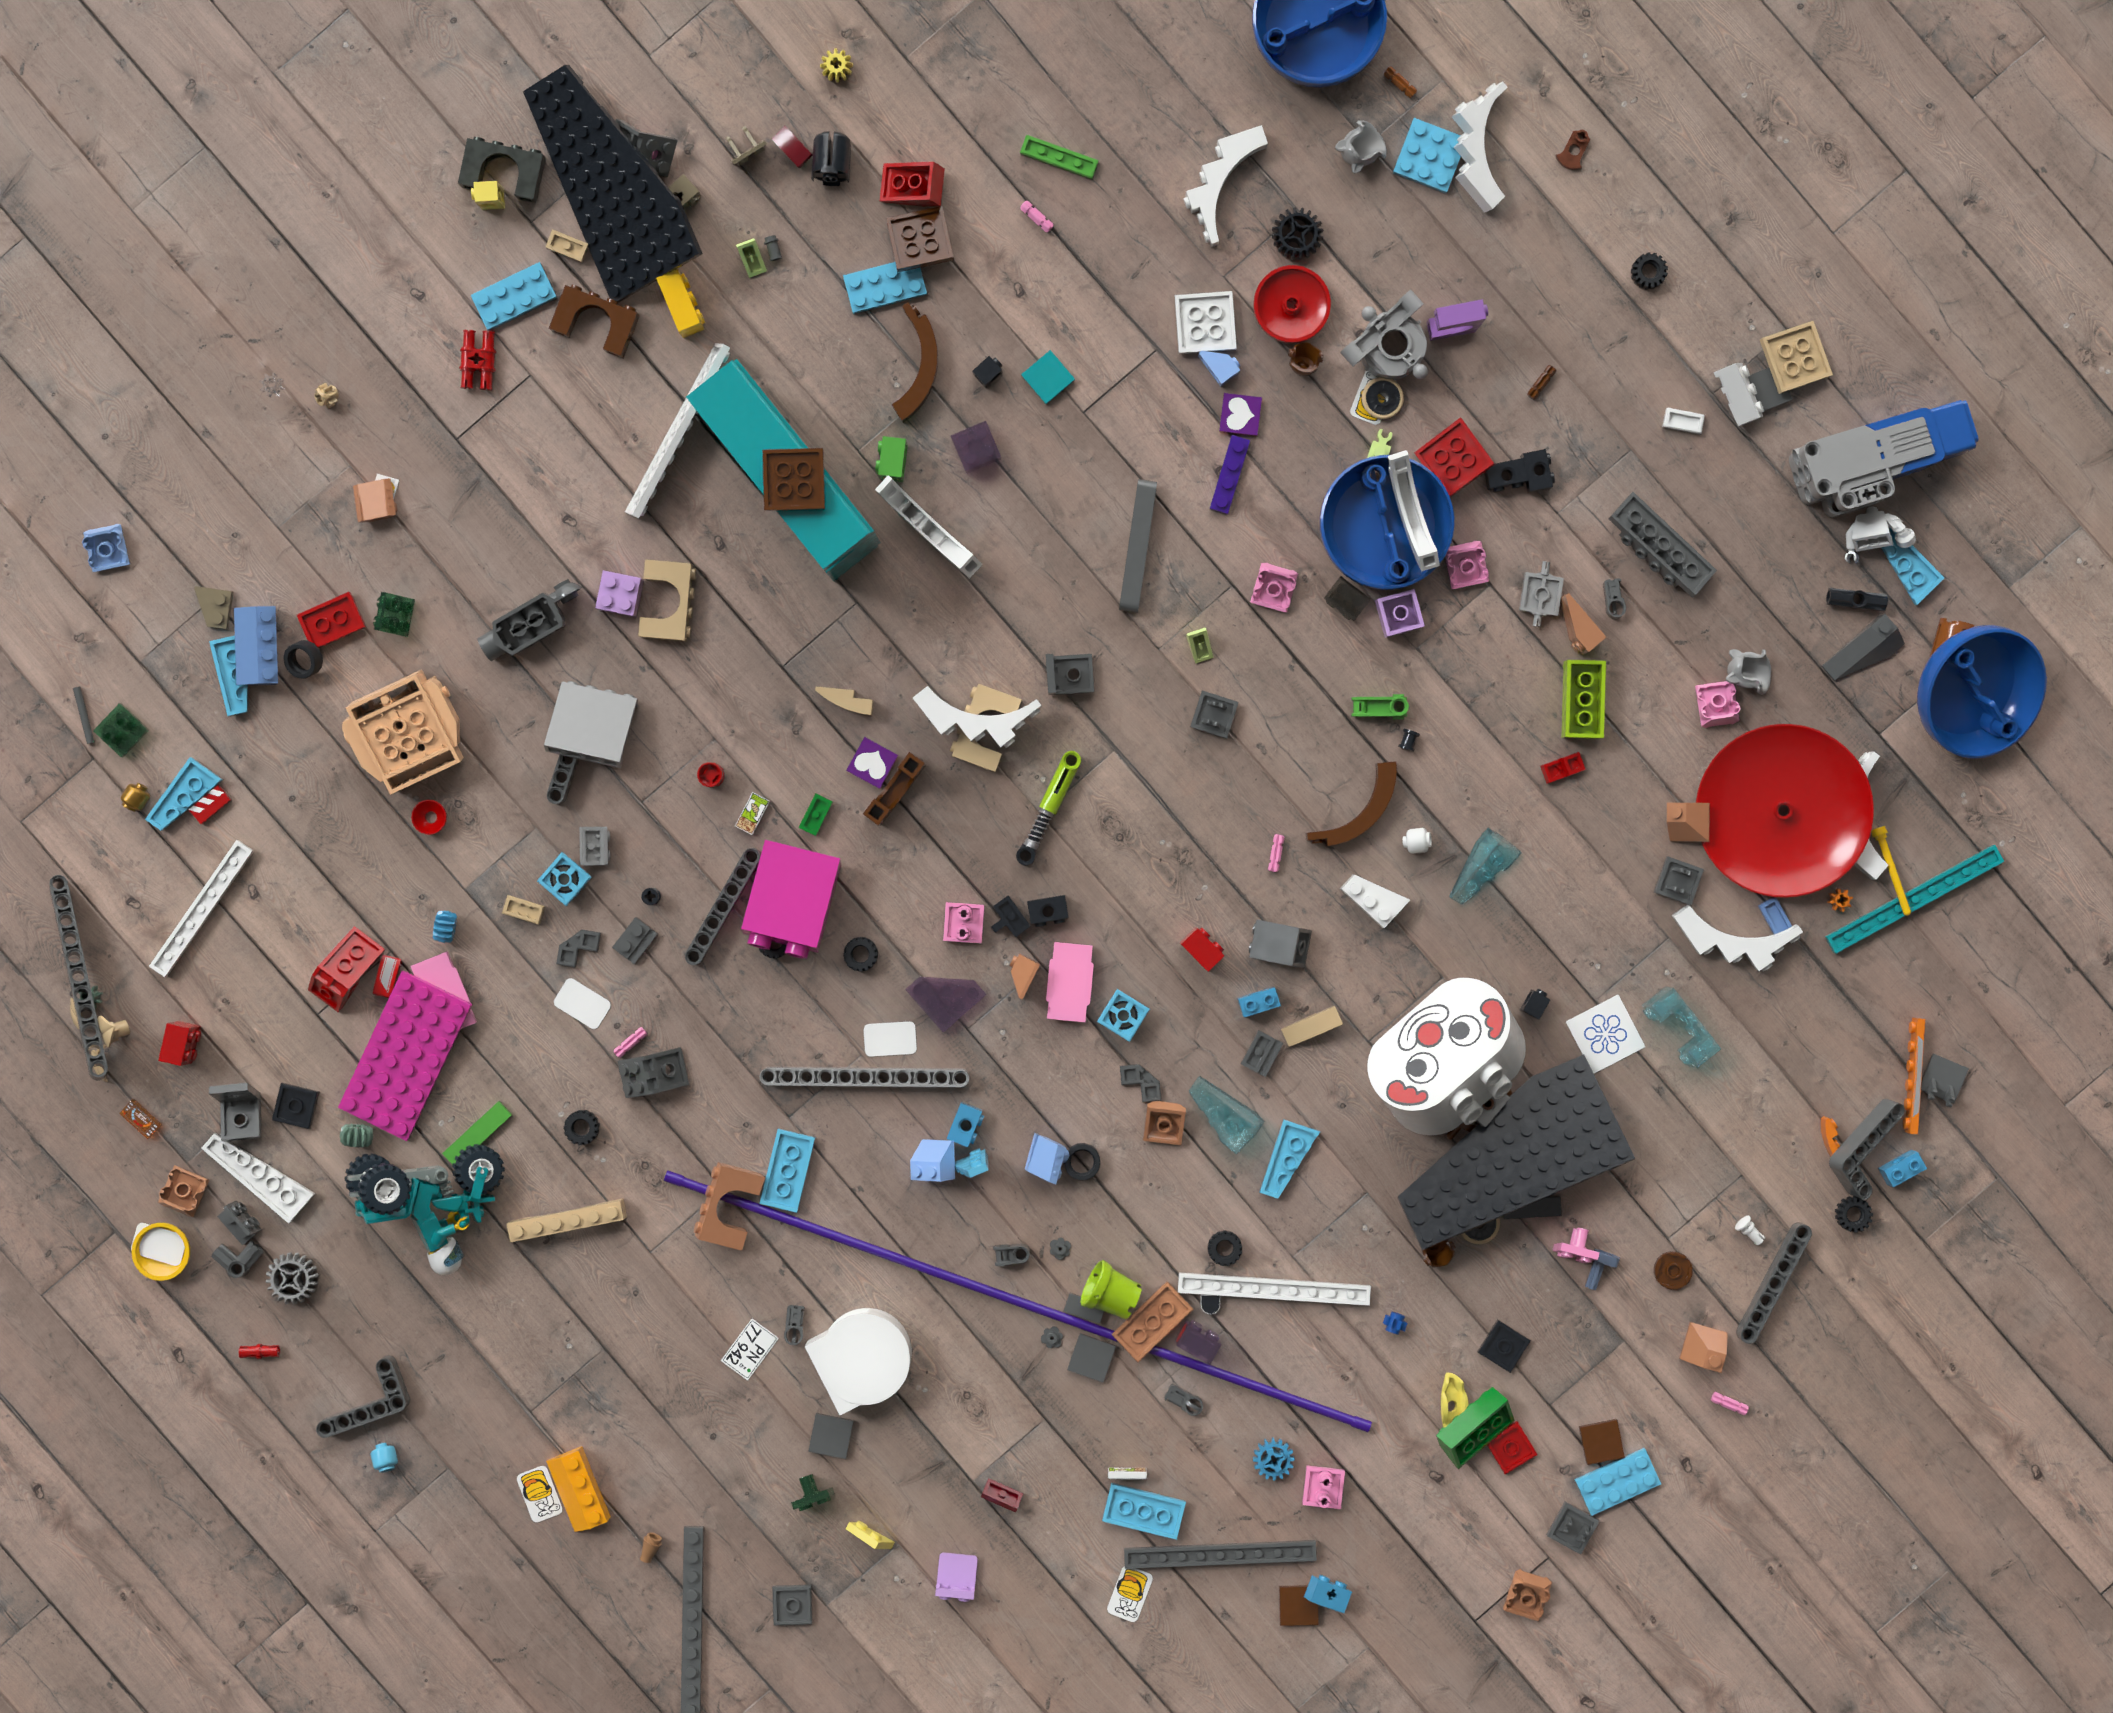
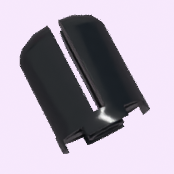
M830 131L817 134L813 141L812 181H814V178L823 181L824 186H840V182L846 180L849 183L850 139L845 134L834 131L832 166H830Z

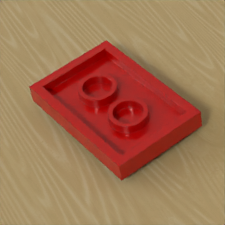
M351 592L344 593L297 614L307 640L314 643L318 648L366 628Z

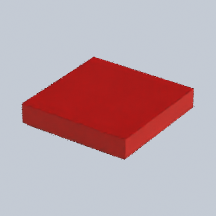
M1518 1421L1509 1425L1487 1444L1504 1474L1509 1473L1538 1455Z

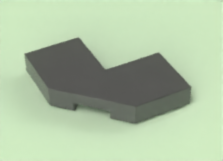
M582 929L560 944L556 964L576 967L579 949L598 952L601 932Z
M1139 1064L1120 1066L1121 1085L1141 1084L1142 1103L1161 1101L1159 1080Z

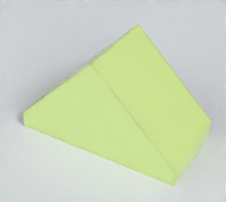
M755 239L736 245L749 278L767 271Z
M1206 628L1187 633L1186 637L1195 664L1214 658Z

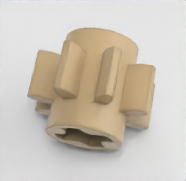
M324 383L315 389L314 397L320 406L326 405L328 409L335 406V403L338 402L339 392L335 386H328L327 383Z

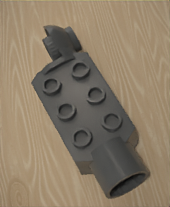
M567 579L554 586L555 591L551 594L541 593L492 622L493 629L477 638L486 657L493 661L507 652L511 655H516L565 627V617L557 603L561 601L562 604H565L579 596L577 591L582 589V587Z

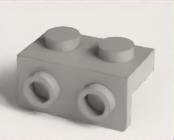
M579 827L580 865H608V861H610V850H608L610 832L607 830V827Z

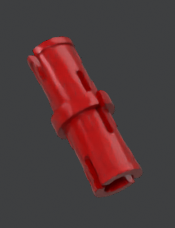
M257 1344L256 1346H240L239 1358L262 1359L264 1357H279L280 1355L279 1345L266 1346Z

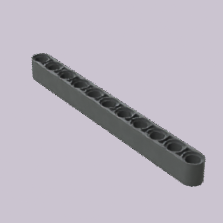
M55 875L50 879L49 891L90 1077L93 1080L100 1081L106 1077L108 1066L68 881L62 875ZM55 882H61L63 883L64 887L61 889H56L53 887V884ZM65 900L68 905L66 907H59L57 902ZM68 918L72 923L64 926L61 924V920ZM73 937L76 942L74 944H67L65 939ZM72 955H76L80 958V960L76 963H73L69 961L68 958ZM77 973L82 974L84 979L82 981H75L73 975ZM79 992H85L88 997L85 1000H80L76 995ZM82 1011H90L92 1016L85 1019L81 1016ZM92 1029L96 1032V1035L87 1037L84 1032ZM91 1048H97L100 1053L97 1056H92L88 1051ZM100 1066L104 1072L97 1075L93 1072V1068Z

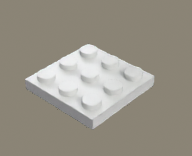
M1232 291L1175 295L1179 354L1237 349Z

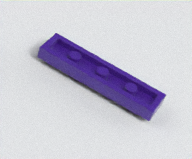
M1234 435L1231 436L1210 510L1228 515L1250 440Z

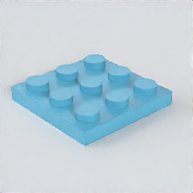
M1413 118L1393 174L1446 194L1461 157L1454 149V146L1458 143L1457 139L1461 135Z

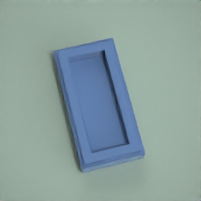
M1772 897L1758 905L1773 934L1792 927L1776 897Z

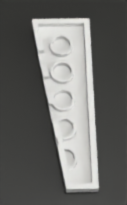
M214 1133L201 1148L288 1223L297 1216L315 1195L311 1190L232 1142L221 1141V1136L217 1133Z

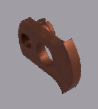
M1573 131L1563 152L1555 155L1557 161L1563 167L1570 170L1582 168L1580 160L1590 141L1587 131ZM1578 135H1582L1584 139H1579ZM1572 145L1578 146L1579 154H1570L1569 147Z

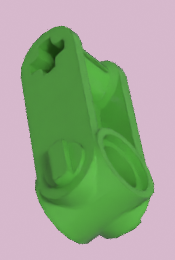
M1393 694V697H1351L1353 701L1351 717H1393V719H1404V717H1407L1409 704L1404 694ZM1395 702H1401L1403 704L1404 708L1402 712H1396L1394 710L1393 706Z

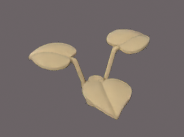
M70 998L71 1017L74 1025L79 1029L73 998ZM98 1016V1025L102 1034L104 1049L111 1047L112 1043L119 1041L118 1038L130 1034L126 1020L113 1023L108 1022L103 1016ZM99 1049L91 1051L92 1056H97L100 1053ZM94 1067V1070L97 1073V1075H100L104 1072L102 1067Z

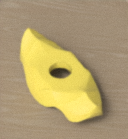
M1448 1372L1445 1374L1441 1391V1419L1443 1427L1450 1424L1469 1405L1468 1397L1464 1390V1382L1457 1375ZM1450 1401L1455 1403L1452 1411H1448V1403Z

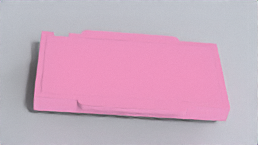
M1054 942L1053 959L1049 963L1046 1001L1049 1002L1047 1019L1085 1022L1086 1010L1091 998L1094 964L1091 963L1093 946Z
M448 951L411 966L414 976L471 1003ZM470 1009L462 1028L477 1022L472 1009Z

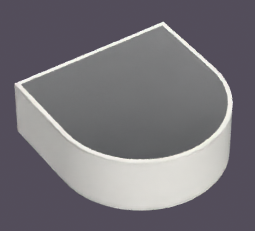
M1201 1294L1202 1310L1207 1314L1216 1313L1220 1308V1296Z

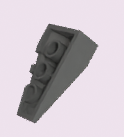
M1886 614L1877 616L1825 662L1822 668L1833 680H1837L1891 657L1905 643L1896 625Z

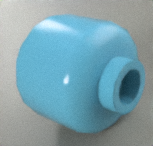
M387 1443L376 1445V1449L370 1453L373 1468L379 1470L380 1473L395 1469L394 1466L398 1463L395 1447L387 1446Z

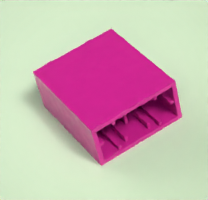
M765 840L741 927L743 934L749 935L747 944L770 950L771 942L787 945L785 954L801 959H807L809 951L818 953L841 868L840 858Z

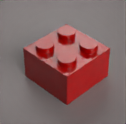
M1195 927L1180 944L1209 972L1225 956L1222 953L1224 949L1216 941L1212 943L1208 939L1210 935L1202 927L1200 929Z
M181 1021L167 1023L158 1061L178 1066L191 1064L195 1061L197 1056L196 1044L201 1038L200 1026Z

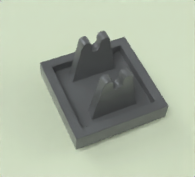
M1202 690L1190 727L1227 739L1239 702Z
M1666 856L1654 893L1687 905H1692L1704 869Z
M1564 1501L1546 1535L1581 1555L1599 1520Z

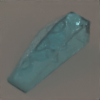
M1488 827L1475 842L1449 897L1463 904L1480 891L1482 884L1486 881H1493L1495 879L1494 875L1500 870H1507L1522 852L1499 833Z
M1201 1076L1196 1079L1189 1090L1200 1110L1204 1111L1209 1119L1208 1122L1211 1127L1213 1126L1217 1131L1220 1141L1235 1154H1238L1265 1122L1249 1107Z

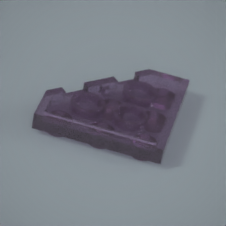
M920 976L905 989L942 1032H945L987 995L975 980Z

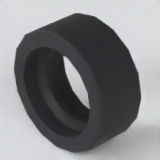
M308 640L296 642L288 646L284 652V665L287 671L294 677L306 679L318 673L322 668V654L319 648ZM297 649H301L308 654L311 661L309 670L303 669L298 664L295 655Z
M1077 1143L1069 1148V1158L1064 1163L1067 1173L1072 1178L1080 1181L1094 1177L1100 1168V1156L1097 1150L1086 1143ZM1078 1151H1087L1093 1157V1167L1086 1173L1076 1172L1071 1165V1158Z

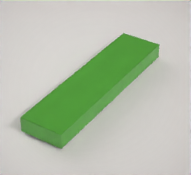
M1026 135L1020 151L1021 155L1091 180L1099 160Z
M498 1101L442 1154L453 1165V1163H456L455 1157L460 1156L459 1152L462 1149L466 1150V1147L469 1145H481L512 1116L511 1112Z

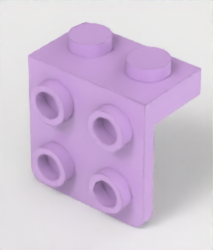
M941 1553L939 1556L935 1596H939L943 1600H950L951 1598H958L959 1601L968 1602L970 1599L974 1600L978 1558L975 1555Z

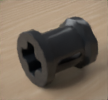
M1404 728V735L1398 747L1414 752V745L1420 733Z
M647 888L642 892L641 898L645 904L655 905L661 899V894L656 888ZM650 891L656 896V898L652 899V902L651 899H647Z

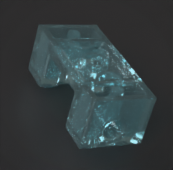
M1665 986L1642 1004L1645 1009L1643 1013L1649 1020L1662 1022L1673 1013L1679 1021L1682 1020L1686 1024V1031L1691 1036L1694 1035L1691 1040L1677 1050L1680 1053L1678 1057L1684 1065L1698 1068L1721 1050L1720 1046L1674 988Z

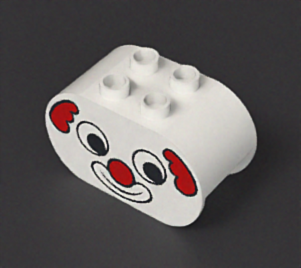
M1472 978L1452 979L1438 987L1374 1044L1368 1058V1075L1373 1088L1400 1124L1418 1134L1439 1135L1454 1130L1463 1122L1465 1125L1473 1123L1483 1112L1481 1106L1492 1096L1495 1099H1499L1509 1092L1512 1087L1511 1080L1518 1074L1524 1062L1526 1052L1525 1039L1521 1028L1503 997L1493 987Z

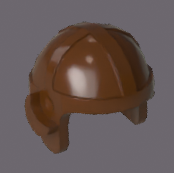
M1309 342L1294 345L1293 349H1289V365L1299 376L1311 375L1317 371L1319 363L1323 362L1321 350Z
M1446 1240L1422 1251L1425 1257L1424 1262L1427 1266L1431 1265L1432 1268L1446 1266L1454 1257L1456 1246L1452 1241Z

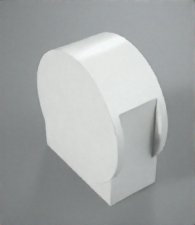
M861 1308L845 1313L831 1325L829 1330L809 1339L805 1345L839 1415L859 1405H871L882 1402L895 1394L907 1377L912 1358L911 1342L902 1324L887 1312L873 1308Z

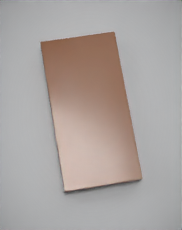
M1166 1281L1111 1335L1138 1363L1194 1309Z

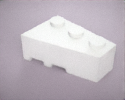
M1735 363L1714 372L1715 377L1720 378L1723 386L1721 390L1723 394L1726 393L1729 401L1728 405L1738 426L1763 417L1762 412H1764L1761 402H1757L1755 397L1757 391L1754 384H1750L1748 379L1750 373L1746 365L1743 366V363Z
M1352 875L1340 888L1382 928H1385L1410 901V899L1356 875Z

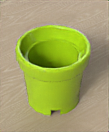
M1101 1260L1096 1264L1087 1279L1081 1295V1306L1088 1309L1096 1308L1126 1320L1132 1314L1128 1312V1309L1135 1308L1142 1290L1139 1288L1141 1284L1129 1279L1114 1270L1111 1264Z

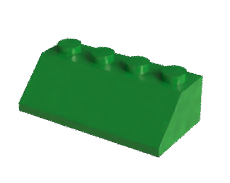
M1491 1387L1488 1391L1483 1392L1481 1397L1474 1403L1468 1405L1467 1409L1460 1415H1457L1450 1424L1438 1432L1436 1437L1439 1446L1458 1470L1515 1421L1508 1399L1494 1387Z

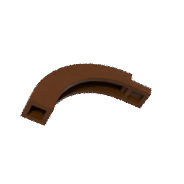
M909 302L904 304L902 308L920 339L921 363L917 377L910 389L892 404L902 423L910 419L925 403L933 388L938 368V350L932 326L926 314L918 318L920 315L915 305L911 306Z
M1396 761L1375 764L1376 779L1373 793L1368 804L1357 817L1347 824L1332 830L1306 833V840H1311V844L1323 843L1322 839H1325L1326 846L1336 845L1356 838L1373 826L1386 810L1394 792L1397 775Z

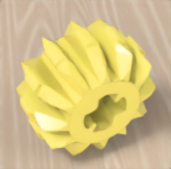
M837 48L834 49V54L827 51L828 57L822 56L824 63L820 64V68L824 69L822 72L823 76L828 75L829 81H832L835 77L836 83H839V77H842L845 81L847 79L845 74H852L849 69L853 67V63L849 62L851 56H845L844 50L838 54ZM836 62L839 63V68L837 69L834 68V63Z

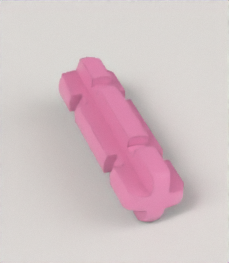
M1025 201L1020 207L1021 211L1025 214L1028 213L1027 216L1038 226L1041 225V229L1048 233L1054 224L1049 219L1046 220V217L1037 208H1033L1029 201Z
M1274 835V845H1272L1270 856L1271 863H1269L1268 867L1269 871H1279L1280 865L1278 863L1281 860L1282 844H1284L1285 838L1283 835Z
M640 1027L635 1031V1034H632L622 1042L621 1046L619 1045L614 1049L615 1055L621 1058L626 1054V1051L628 1052L639 1043L640 1039L642 1040L646 1037L647 1032Z
M1714 1392L1711 1397L1713 1403L1720 1404L1732 1411H1737L1739 1414L1746 1415L1749 1407L1747 1405L1739 1404L1738 1401L1723 1396L1720 1393Z

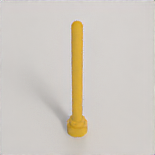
M1886 826L1871 830L1872 837H1875L1876 841L1878 840L1884 860L1888 864L1887 868L1903 914L1909 916L1911 910L1886 841V834L1888 833Z

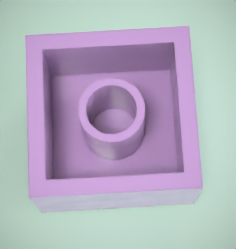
M603 570L595 608L636 618L644 580Z
M1415 589L1375 600L1385 638L1425 626Z

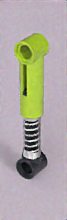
M1068 751L1063 755L1039 805L1040 814L1037 815L1038 818L1035 820V824L1032 825L1033 829H1030L1031 833L1028 834V839L1025 840L1017 851L1016 858L1021 865H1030L1035 860L1040 844L1039 841L1043 839L1041 836L1045 834L1044 830L1047 829L1046 826L1049 825V820H1052L1053 815L1057 814L1081 763V757L1075 751ZM1069 755L1077 758V763L1074 766H1069L1066 763V758ZM1065 769L1069 770L1062 786H1057ZM1024 850L1031 853V859L1026 862L1020 858V854Z

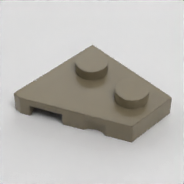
M195 586L194 590L207 627L228 630L233 591Z

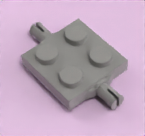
M1542 561L1540 573L1525 572L1519 611L1530 612L1534 615L1532 625L1534 627H1541L1542 616H1558L1564 578L1549 574L1551 562Z

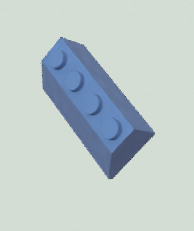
M276 606L234 608L236 685L278 684Z

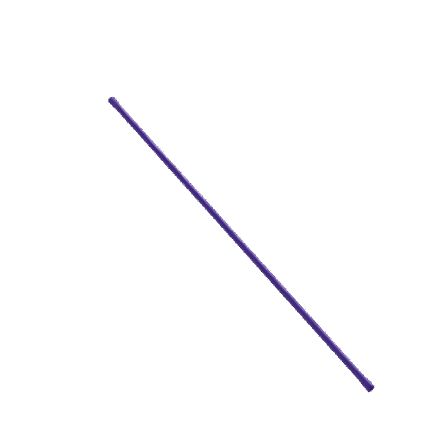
M667 1170L664 1178L665 1182L679 1187L682 1186L704 1195L708 1186ZM726 1193L720 1198L721 1201L1118 1342L1111 1335L1114 1330L742 1197ZM1155 1346L1149 1352V1354L1343 1422L1365 1432L1370 1430L1372 1422L1343 1413L1159 1346Z

